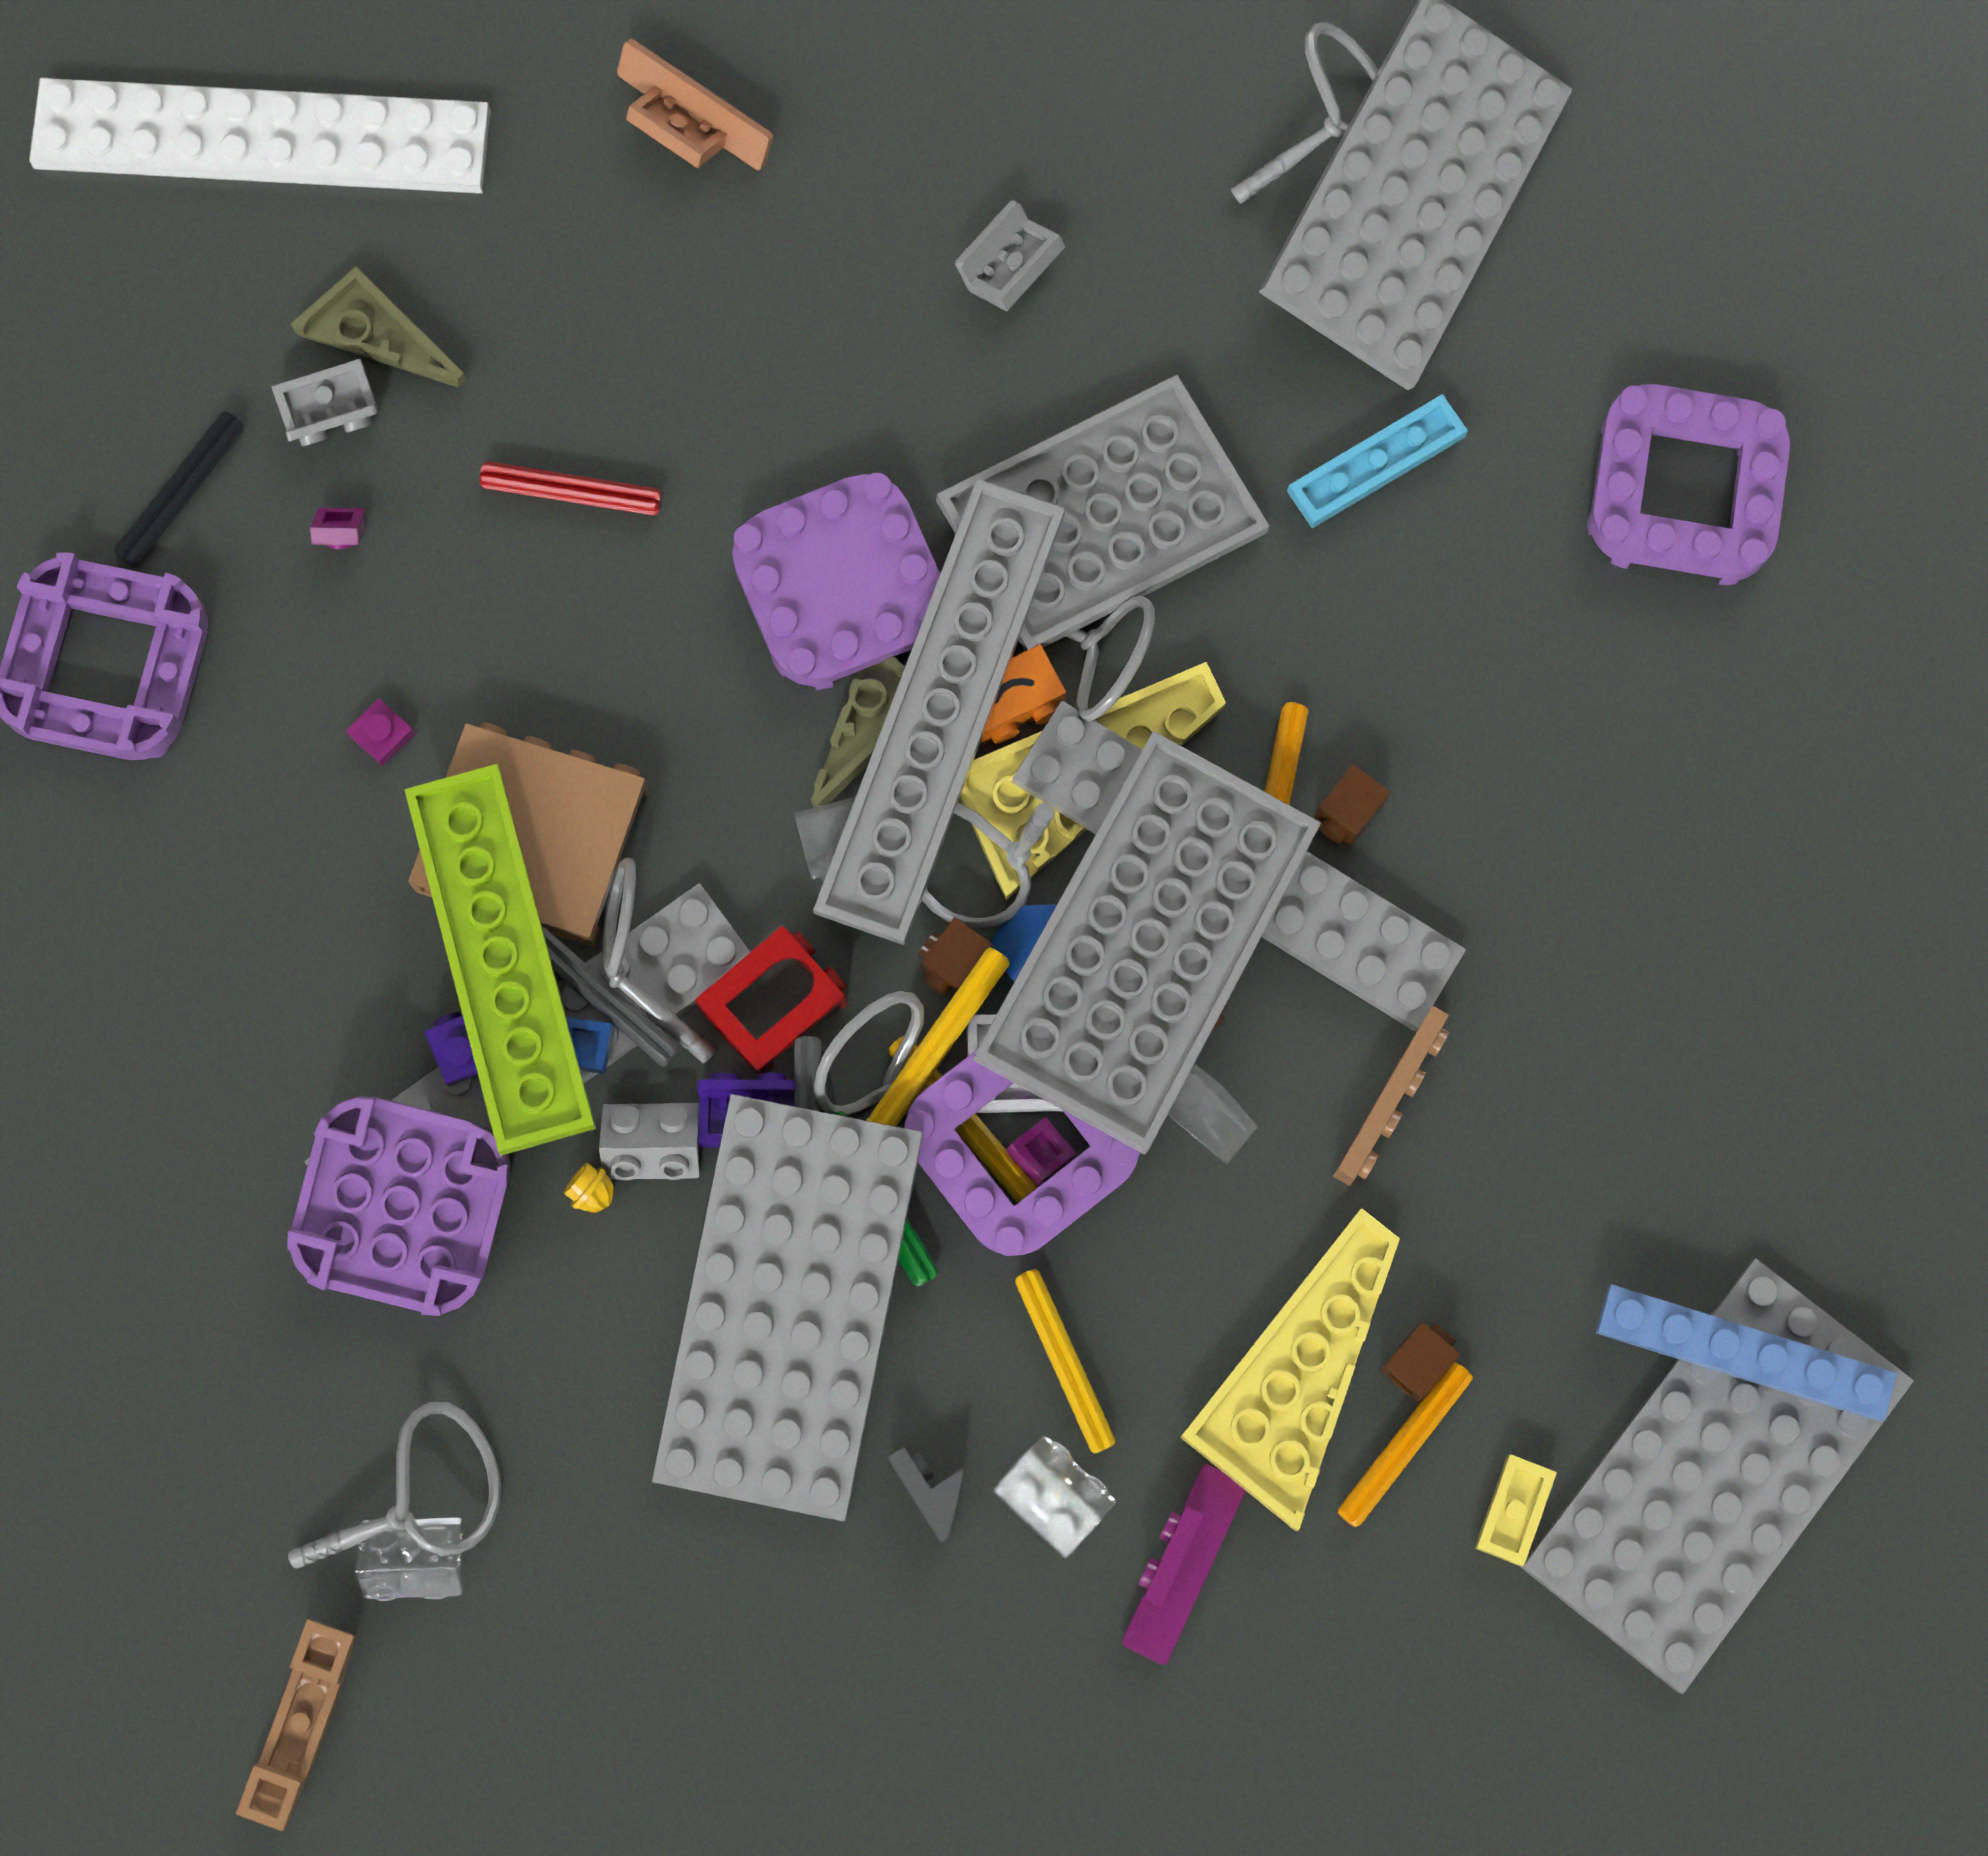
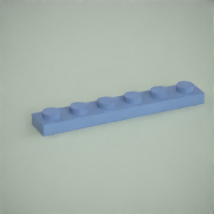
M1612 1284L1607 1287L1595 1331L1596 1334L1878 1422L1885 1421L1897 1376V1373Z

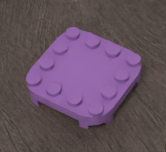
M872 473L870 475L862 474L844 478L764 510L747 520L734 533L732 555L737 579L771 654L773 664L782 677L786 676L797 684L815 687L816 690L834 687L833 681L880 663L891 656L895 657L912 650L940 577V572L908 500L900 489L890 482L886 475Z
M359 1096L337 1104L321 1118L313 1134L315 1135V1140L292 1228L288 1231L287 1250H290L295 1267L308 1280L307 1283L319 1289H331L419 1311L421 1315L440 1316L443 1313L460 1308L477 1292L486 1272L509 1183L510 1159L508 1154L501 1156L497 1150L493 1131L475 1121L380 1097Z

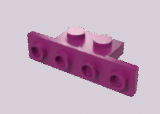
M1208 1464L1201 1467L1180 1515L1171 1512L1159 1539L1167 1543L1159 1561L1150 1557L1138 1585L1146 1589L1122 1639V1645L1161 1665H1165L1169 1661L1246 1491L1221 1470Z

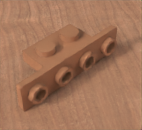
M629 39L624 43L617 74L621 79L644 93L643 96L629 106L626 117L627 121L696 168L702 166L723 148L756 170H760L766 165L774 138L769 130L634 39Z

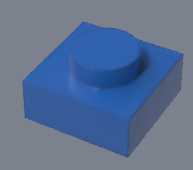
M566 1017L580 1070L606 1074L614 1033L612 1023Z

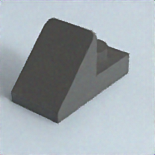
M902 1447L887 1457L888 1461L942 1544L950 1539L965 1468H962L930 1489L926 1481L934 1477L921 1454L916 1452L910 1456L905 1447Z

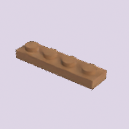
M1433 1005L1429 1009L1334 1173V1178L1348 1186L1352 1184L1357 1175L1363 1179L1367 1178L1379 1157L1378 1153L1372 1151L1381 1134L1387 1138L1391 1136L1403 1113L1396 1110L1402 1096L1405 1093L1413 1097L1426 1075V1072L1419 1069L1427 1053L1436 1057L1450 1033L1442 1028L1449 1016L1447 1013Z

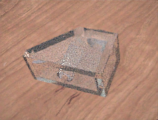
M1195 1063L1167 1114L1226 1164L1230 1162L1258 1128L1230 1093Z

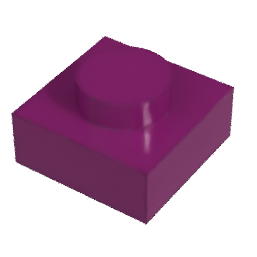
M318 508L310 527L312 545H326L332 549H345L352 545H359L366 527L365 508Z
M378 699L346 730L349 737L382 767L415 735L413 729L381 699Z
M1046 1117L1011 1143L1006 1150L1037 1187L1070 1162L1077 1154Z

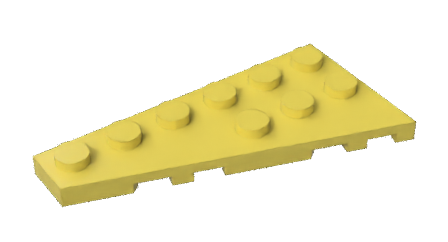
M1207 662L1119 698L1104 715L1094 720L1142 750L1153 731L1182 746L1225 708L1226 702ZM1041 732L973 760L960 795V800L964 806L979 813L1013 842L1020 840L1023 828L1035 808L1039 804L1044 803L1011 783L1012 778ZM1054 809V816L1041 838L1030 848L1031 856L1025 863L1029 869L1030 879L1087 829ZM972 824L1005 900H1007L1021 887L1019 874L1009 864L1007 852Z
M1362 1208L1180 1437L1296 1532L1300 1529L1311 1491L1315 1486L1320 1471L1321 1462L1328 1442L1332 1437L1356 1367L1357 1358L1368 1333L1374 1309L1400 1240L1398 1236Z

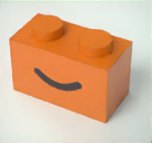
M1041 644L1011 658L980 742L982 746L992 741L995 745L1003 744L1020 733L1018 728L1033 721L1037 725L1048 722L1060 702L1066 701V691Z

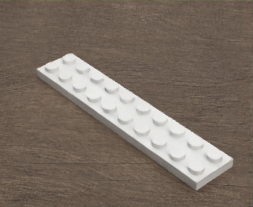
M40 78L29 161L34 169L483 193L490 107L488 102Z

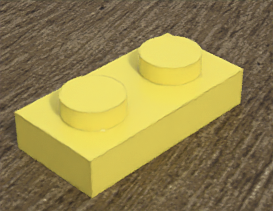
M1507 1455L1475 1549L1518 1566H1524L1557 1472L1517 1456Z

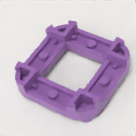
M1643 384L1625 388L1621 395L1613 402L1601 426L1600 433H1602L1592 507L1587 518L1588 535H1592L1598 547L1607 556L1612 558L1610 563L1625 569L1628 568L1630 563L1676 570L1719 578V585H1733L1739 580L1755 574L1769 559L1778 541L1790 452V439L1785 426L1786 420L1784 415L1780 411L1770 409L1762 403L1658 384ZM1651 434L1736 449V456H1739L1729 528L1640 513Z
M56 553L57 558L40 564L30 574L24 572L16 587L22 594L0 666V717L21 736L40 742L126 760L159 758L165 755L181 730L208 634L206 608L193 590L182 579L166 572L164 577L93 563L79 560L75 553ZM72 609L156 626L134 706L127 705L126 709L48 692Z
M974 1051L916 1098L905 1120V1129L924 1132L918 1163L975 1237L987 1248L1006 1256L1028 1254L1041 1248L1123 1184L1133 1172L1140 1152L1064 1111L1091 1147L1014 1206L956 1131L957 1127L1014 1084L973 1061L972 1059L976 1053Z

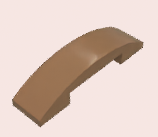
M307 1619L289 1667L293 1669L259 1763L255 1764L252 1768L236 1815L280 1831L286 1829L310 1776L330 1724L350 1662L356 1635L312 1619Z

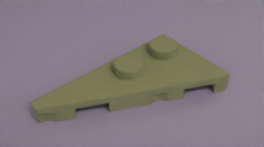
M356 266L291 323L293 330L301 337L459 388L467 380L465 374Z
M894 656L860 670L857 679L853 678L849 689V701L842 707L830 740L832 747L823 769H819L814 783L815 791L811 798V804L819 812L838 796L869 764L905 666Z

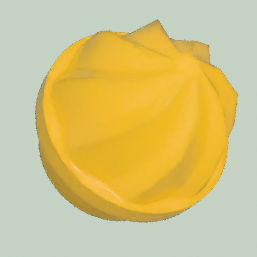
M585 1163L570 1180L563 1194L572 1200L571 1206L575 1209L595 1213L607 1208L611 1204L614 1186L606 1174V1170L602 1167L595 1169L589 1163Z

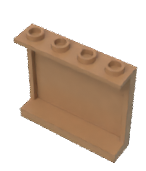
M482 722L480 727L465 723L446 778L498 764L542 927H545L555 936L595 948L601 931L598 921L610 890L616 867L619 864L642 796L647 797L649 794L645 778L640 777L641 772L624 764L616 763L613 768L597 764L595 757L582 751L570 750L569 755L551 750L552 745L536 737L526 736L524 741L509 737L505 729L494 724ZM419 850L408 882L416 893L432 897Z

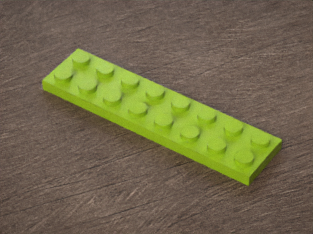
M498 764L404 789L498 1153L502 1156L596 1129Z

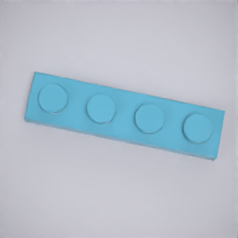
M1442 394L1288 485L1287 493L1310 527L1314 528L1464 439L1468 430Z

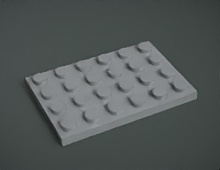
M1178 375L938 493L936 497L937 504L955 534L976 479L1065 508L1063 522L1018 640L1024 652L1040 644L1043 648L1114 612L1129 598L1145 596L1263 536L1270 527Z

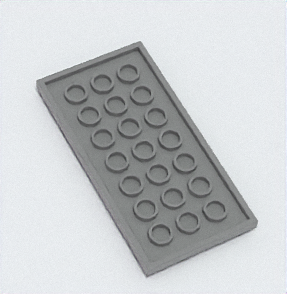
M1417 0L1258 292L1407 391L1415 387L1573 89L1445 0Z
M1153 731L972 1060L1145 1155L1152 1145L1321 822Z
M733 1094L730 1095L652 1482L843 1522L847 1520L924 1132Z
M1756 1258L1750 1261L1711 1313L1712 1316L1897 1373L1886 1418L1914 1382L1908 1375ZM1677 1359L1529 1554L1525 1565L1520 1567L1676 1692L1684 1694L1884 1421L1878 1422Z

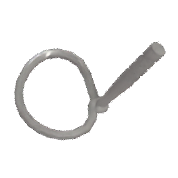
M1327 22L1312 25L1305 35L1307 62L1329 114V117L1324 121V127L1275 157L1276 159L1265 164V167L1258 169L1253 175L1244 179L1242 183L1234 186L1231 191L1240 204L1259 192L1261 188L1269 185L1271 181L1279 178L1282 173L1289 171L1331 136L1341 137L1345 134L1349 125L1340 120L1339 105L1317 52L1318 35L1327 34L1345 46L1360 62L1372 82L1379 70L1363 49L1340 28Z
M1144 596L1129 598L1112 612L1097 629H1090L1088 632L1079 629L1065 636L1080 642L1081 648L1087 650L1074 704L1075 709L1079 710L1077 714L1079 718L1090 722L1104 715L1126 690L1141 665L1149 647L1155 625L1154 606ZM1141 607L1144 612V622L1138 642L1128 663L1104 698L1093 708L1088 709L1090 688L1099 657L1097 642L1104 638L1129 611Z
M959 802L957 803L954 813L971 822L1007 852L1009 864L1019 874L1021 887L1015 902L1009 908L995 916L969 918L953 913L943 907L928 892L927 888L922 897V902L933 913L950 923L955 917L970 928L985 929L995 927L1012 919L1020 907L1026 905L1032 888L1029 869L1025 863L1030 859V848L1041 838L1054 816V809L1050 804L1041 803L1035 808L1023 828L1020 840L1013 842L979 813Z
M623 858L616 867L610 887L603 926V961L609 978V986L611 988H620L665 1032L667 1031L676 1041L678 1040V1043L685 1049H688L698 1060L706 1063L713 1056L715 1048L703 1038L701 1039L695 1031L690 1030V1027L682 1020L680 1021L675 1014L669 1012L668 1008L638 988L623 975L624 967L621 962L627 945L636 889L635 861L632 858ZM622 892H623L621 912H620L618 930H617V935H616L617 919H618L619 907H620V902H621V897H622Z
M897 991L881 997L848 1022L825 1051L816 1071L814 1083L815 1098L822 1110L829 1114L842 1111L848 1117L865 1111L882 1099L903 1069L924 1024V1005L914 993ZM894 1004H909L912 1019L884 1075L883 1086L855 1103L843 1106L833 1105L827 1096L826 1081L830 1066L843 1045L874 1015ZM909 1108L908 1111L905 1113V1116H906V1117H907V1115H908V1112H909L910 1108ZM976 1156L978 1160L981 1162V1164L985 1167V1169L989 1171L988 1167L982 1162V1160H980V1158Z
M428 1402L412 1411L400 1428L396 1453V1506H392L385 1517L340 1530L338 1533L335 1532L326 1536V1538L323 1537L315 1540L314 1543L310 1542L290 1550L288 1558L292 1567L298 1569L316 1562L318 1559L321 1560L329 1557L330 1554L334 1555L341 1552V1550L349 1549L391 1528L395 1530L406 1529L409 1536L421 1549L439 1556L458 1555L473 1548L486 1536L493 1526L500 1507L501 1498L500 1471L494 1451L478 1424L464 1410L449 1402ZM431 1414H444L454 1419L463 1427L480 1451L487 1470L489 1497L483 1519L474 1532L456 1544L443 1545L429 1539L420 1530L412 1513L408 1510L410 1503V1446L412 1432L420 1420Z

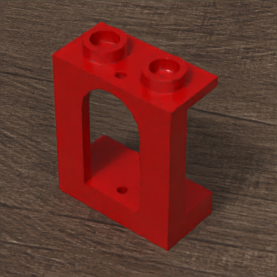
M783 925L695 999L698 1009L757 1076L770 1072L775 1067L773 1061L792 1046L797 1037L806 1034L837 1006L841 1009L847 1006L846 996L842 992L847 986L841 977L830 966L822 970L811 957L816 951L809 941L799 931L791 935ZM793 958L798 960L814 978L812 991L800 1004L756 1040L726 1005L776 963L784 959Z

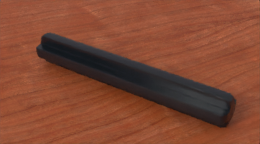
M226 411L218 416L116 545L115 552L118 557L132 566L139 564L243 432L244 426L236 416Z

